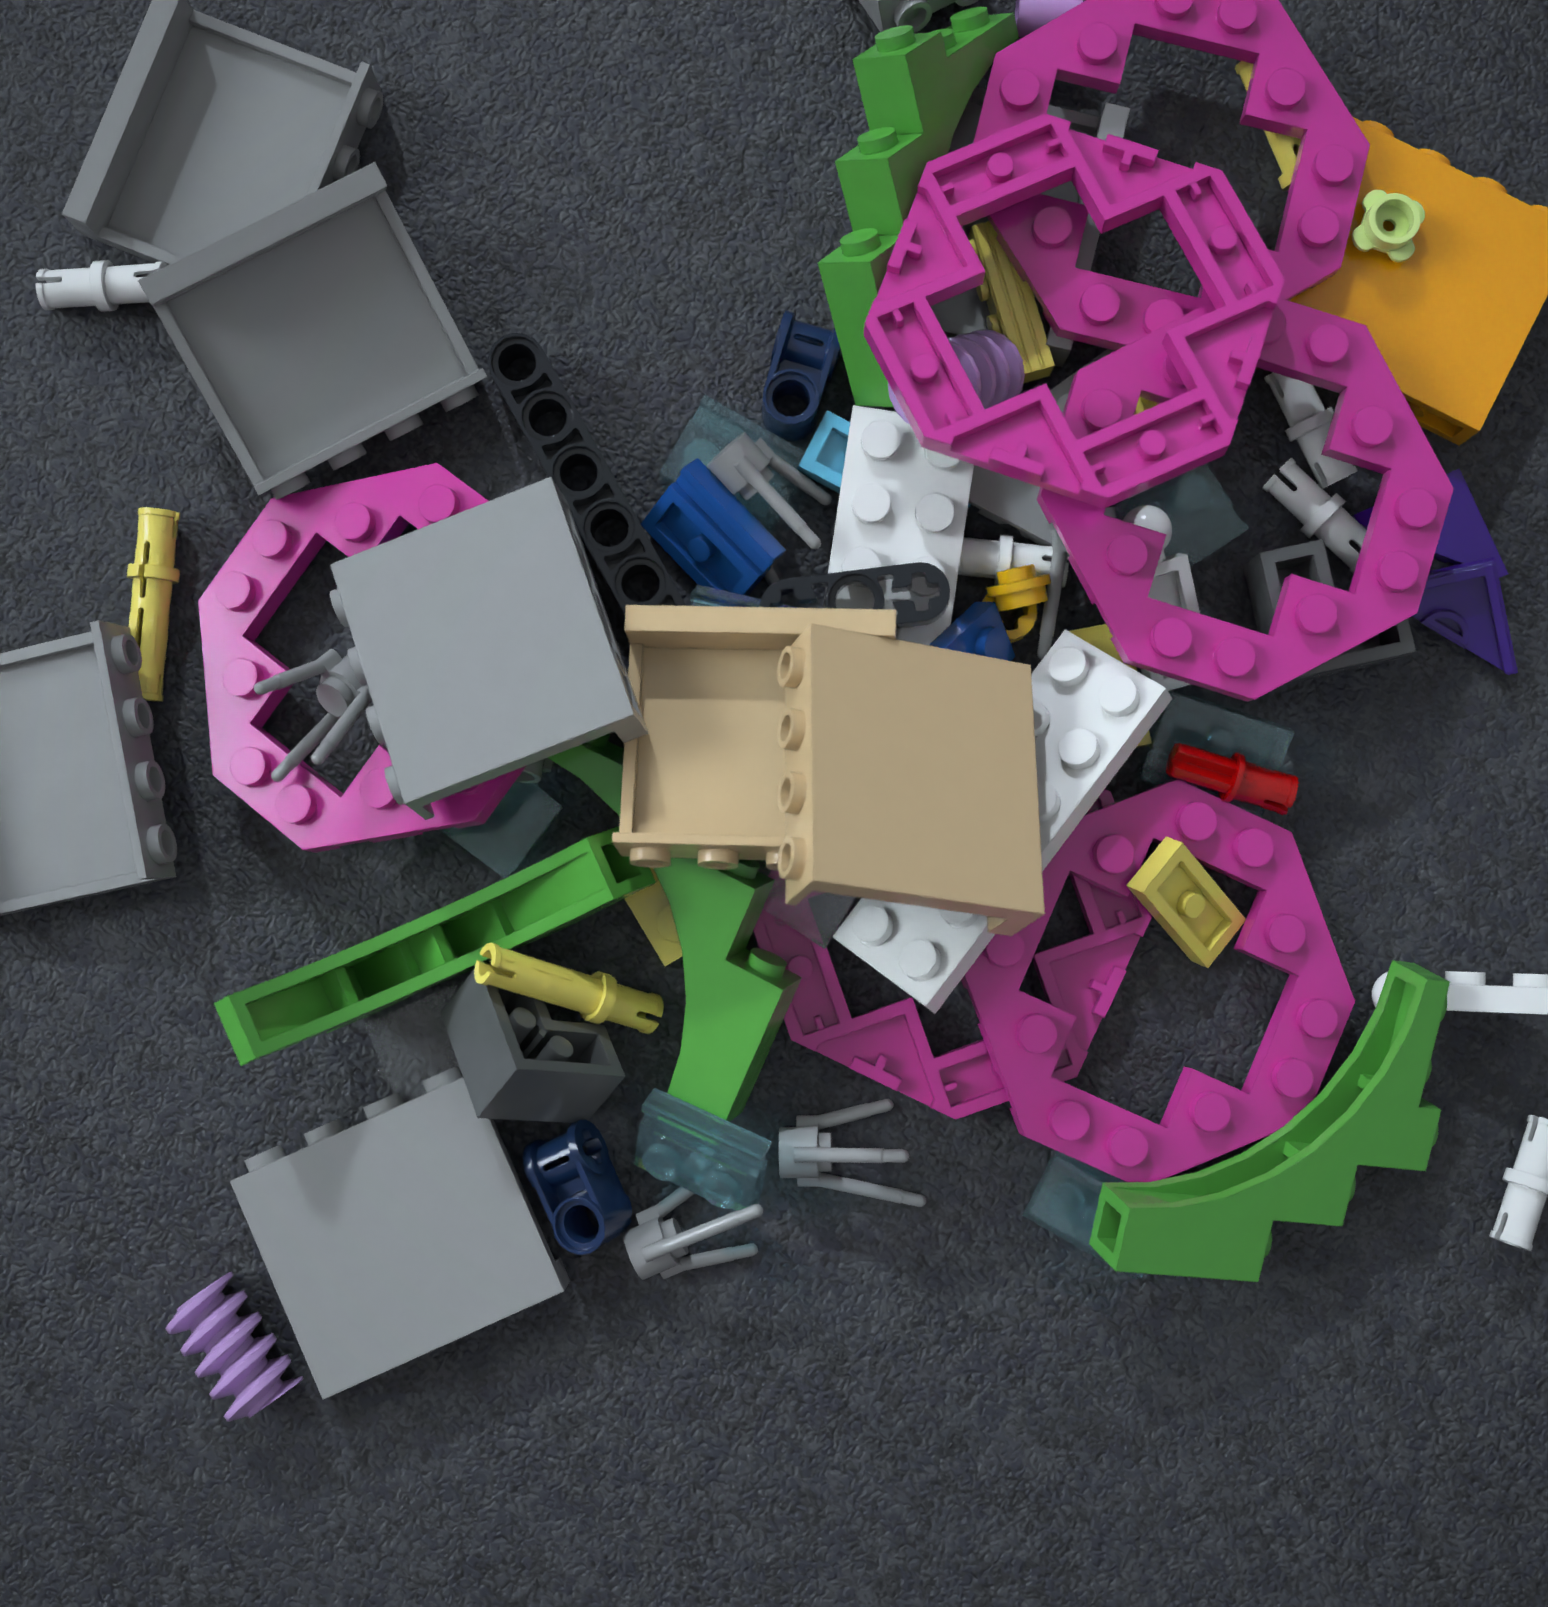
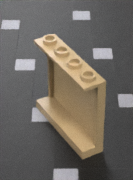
M626 605L624 631L630 642L628 676L648 734L624 743L619 832H613L612 843L619 854L623 857H630L629 863L631 865L647 868L670 866L671 858H698L697 865L708 869L738 868L739 860H766V868L778 871L779 851L785 839V813L780 812L778 807L779 785L785 774V749L779 747L777 737L780 718L785 710V687L779 685L777 678L780 656L784 648L791 646L810 623L897 639L896 610Z
M810 623L791 646L784 648L777 670L778 683L780 686L785 687V710L780 718L777 737L779 747L785 749V774L781 779L778 790V807L780 812L785 813V839L779 851L778 872L781 878L786 879V904L796 906L812 891L915 905L987 916L988 933L1013 936L1043 916L1045 911L1031 665Z

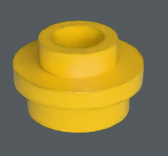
M1034 564L996 572L999 584L986 588L988 597L995 596L998 612L1048 601L1045 585L1051 584L1050 574L1037 576Z

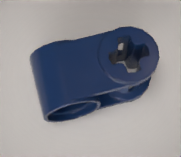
M786 310L777 332L770 361V370L763 389L762 419L765 428L773 437L781 441L794 442L804 439L812 432L816 425L828 383H831L841 349L835 328L828 330L797 321L795 313ZM795 395L806 403L807 409L794 417L785 416L776 410L774 403L780 397Z
M586 1119L578 1120L568 1127L567 1133L548 1142L542 1139L534 1140L524 1147L522 1157L527 1178L537 1191L552 1225L555 1238L564 1249L578 1255L590 1254L627 1230L632 1219L631 1202L609 1158L605 1140L592 1122ZM583 1146L587 1147L586 1152H584ZM563 1156H568L569 1160L564 1161ZM548 1164L550 1170H545L544 1166ZM587 1207L597 1216L599 1228L594 1226L589 1220L586 1212Z

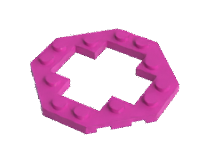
M1086 0L995 54L973 143L1044 113L1047 114L1055 79L1116 94L1121 82L1132 35L1254 64L1240 124L1301 139L1275 251L1269 250L1285 278L1279 298L1289 301L1310 287L1312 289L1334 276L1341 268L1370 144L1279 0ZM1038 194L986 216L997 233V241L1022 281H1027L1044 309V317L1058 337L1116 351L1211 302L1202 284L1200 285L1198 297L1075 268L1089 213L1084 204Z
M1044 113L927 162L918 184L914 202L907 219L904 220L888 261L887 271L881 287L867 315L864 325V337L921 447L1104 509L1225 455L1233 437L1238 416L1250 386L1285 278L1222 170L1195 162L1193 169L1158 158L1159 150L1111 134L1107 135L1106 140L1070 129L1071 121ZM1069 181H1072L1100 234L1159 209L1216 309L1166 331L1162 345L1188 392L1079 440H1076L1046 383L985 409L931 308L935 304L983 284L986 271L962 226Z
M1279 298L1274 309L1256 367L1339 393L1321 455L1383 474L1349 591L1291 574L1284 579L1268 635L1148 597L1167 534L1104 515L1106 508L1103 509L1041 487L1036 499L1049 524L1053 523L1069 553L1068 560L1092 605L1096 604L1113 636L1110 639L1123 663L1246 702L1263 696L1418 613L1454 490L1367 326ZM1212 302L1185 314L1077 371L1063 411V416L1076 440L1133 416L1139 397L1161 404L1188 392L1164 349L1162 341L1166 331L1216 310Z
M438 463L292 493L278 500L275 497L271 498L198 600L212 774L302 850L317 853L340 849V846L370 841L376 843L423 835V832L485 824L526 767L524 766L432 802L431 805L435 817L427 820L405 804L399 805L393 798L385 777V768L391 766L392 763L387 748L378 745L344 794L304 761L295 767L281 782H275L271 778L274 769L291 751L262 727L292 685L263 695L256 694L254 685L257 682L290 669L255 642V639L326 541L350 557L400 537L409 523L420 529L489 501Z
M1179 779L1169 780L1146 789L1144 792L1087 812L1042 872L1045 914L1013 936L995 934L961 979L963 987L968 990L980 1023H978L994 1069L1000 1075L1011 1104L1009 1109L1019 1134L1126 1182H1152L1166 1179L1269 1136L1285 1126L1316 1097L1355 1004V999L1292 832L1231 803L1223 802L1220 798ZM1167 836L1182 842L1200 864L1258 890L1234 949L1289 974V977L1242 1089L1239 1090L1195 1069L1184 1066L1160 1124H1156L1051 1077L1077 1016L1020 991L1019 988L1068 874L1070 873L1117 896L1128 897L1130 889L1126 885L1141 868L1151 842L1160 844Z
M1104 789L1088 812L1110 803H1115L1111 791ZM777 870L771 871L769 877L775 881L753 932L760 949L780 956L786 961V969L802 977L784 1017L792 1041L835 1060L955 1120L1009 1101L1000 1075L994 1069L983 1039L933 1056L913 997H908L851 1017L809 898L823 892L812 891L796 906L786 904V879L781 878ZM1070 873L1069 876L1090 934L1034 953L1032 958L1047 1003L1077 1016L1051 1076L1063 1082L1078 1076L1102 1018H1105L1127 972L1125 969L1140 937L1144 936L1152 919V915L1131 891L1128 897H1120Z

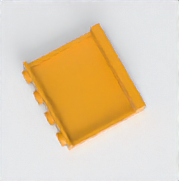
M1354 118L1369 142L1370 147L1341 268L1334 276L1312 289L1310 287L1289 301L1366 325L1420 427L1460 446L1481 430L1548 296V207L1542 205L1531 206L1507 194L1506 188L1499 182L1486 177H1473L1451 166L1448 158L1441 153L1431 149H1417L1395 138L1394 133L1381 123L1370 120L1360 121ZM1373 190H1383L1387 194L1399 193L1406 195L1410 199L1419 202L1424 208L1425 219L1412 239L1415 251L1404 262H1394L1389 258L1388 254L1374 249L1362 252L1352 242V232L1361 225L1365 213L1362 201ZM1383 222V228L1386 231L1394 229L1392 222Z

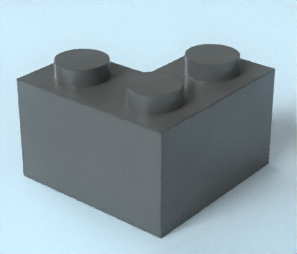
M1323 539L1260 552L1243 565L1257 630L1267 635L1284 579L1287 576L1294 574L1334 587ZM1409 619L1392 626L1283 685L1394 662L1416 652Z
M474 968L440 1014L477 1118L574 1123L582 1119L589 1120L625 1078L624 1071L605 1025L552 1020L544 1001L491 985L479 984L474 977Z

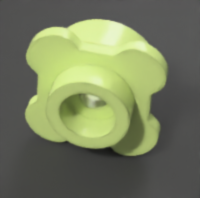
M1383 190L1369 192L1362 201L1365 213L1361 225L1352 232L1354 246L1362 252L1374 249L1386 253L1394 262L1406 261L1415 251L1412 239L1425 219L1424 208L1419 202L1403 194H1387ZM1383 222H1392L1394 229L1386 231L1383 228Z

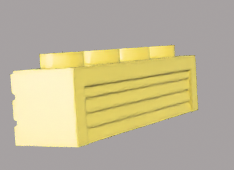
M990 221L971 226L968 240L986 271L983 284L977 286L976 290L980 301L987 302L990 315L986 316L988 330L1005 335L1017 347L1023 360L1024 383L1050 376L1055 364L1050 347L1046 345L1047 337L1032 289L1027 281H1022L996 239L997 233Z

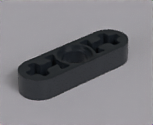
M916 562L782 579L767 588L762 596L760 607H780L783 605V595L788 593H794L800 604L817 603L818 600L814 589L827 587L825 595L826 608L837 609L836 599L840 591L848 585L860 584L872 592L875 599L873 609H885L884 593L879 581L893 579L891 591L892 593L911 590L913 578L925 577L927 587L938 588L940 593L939 596L929 599L928 610L916 611L915 604L911 600L893 602V607L897 614V628L927 625L938 620L948 607L950 586L945 574L939 568L929 563Z

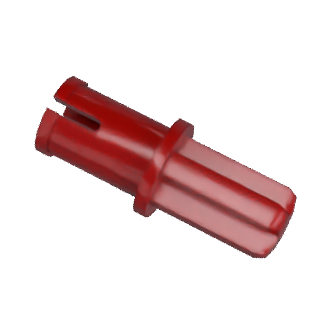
M1177 743L1172 747L1166 763L1165 770L1168 776L1218 791L1219 798L1223 802L1229 803L1235 799L1260 806L1280 815L1288 813V807H1292L1298 791L1299 781L1296 775L1268 769L1246 761V756L1239 752L1234 753L1228 758L1187 744Z

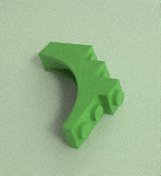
M973 7L953 14L950 17L951 25L947 28L928 33L914 34V29L911 25L893 27L875 35L876 44L852 59L870 131L863 133L857 138L858 146L835 161L853 232L843 236L839 241L841 246L820 260L818 267L855 406L893 407L889 397L888 381L864 337L865 321L874 298L876 299L887 271L888 261L904 220L907 219L914 202L918 184L927 162L948 154L955 129L972 92L992 65L995 54L1013 44L1019 38L1014 12L988 15L987 7Z
M610 733L547 757L579 777L620 817L624 749L608 741ZM671 858L670 866L653 869L669 900L682 948L686 1007L681 1051L666 1098L723 1128L743 1112L802 977L786 969V961L770 951L760 948H752L751 951L745 949L775 881L758 872L760 864L756 860H739L738 868L718 870L698 866V858Z
M618 826L589 836L501 881L409 923L279 977L228 995L214 1003L237 1059L240 1065L243 1066L325 1032H332L372 1016L420 991L463 975L475 968L477 960L484 963L491 961L490 958L479 954L481 949L489 942L498 944L502 948L513 950L554 934L656 883L650 868L631 865L629 863L630 857H623L619 854L612 843L613 832H619Z
M1392 960L1377 1006L1352 1053L1321 1093L1276 1132L1245 1152L1203 1170L1152 1182H1103L1089 1245L1117 1272L1259 1282L1264 1258L1269 1254L1272 1245L1271 1228L1273 1221L1343 1226L1348 1203L1355 1193V1174L1358 1165L1426 1171L1431 1149L1438 1137V1121L1441 1109L1422 1098L1424 1085L1431 1074V1057L1440 1022L1446 1014L1447 993L1450 981L1415 963Z

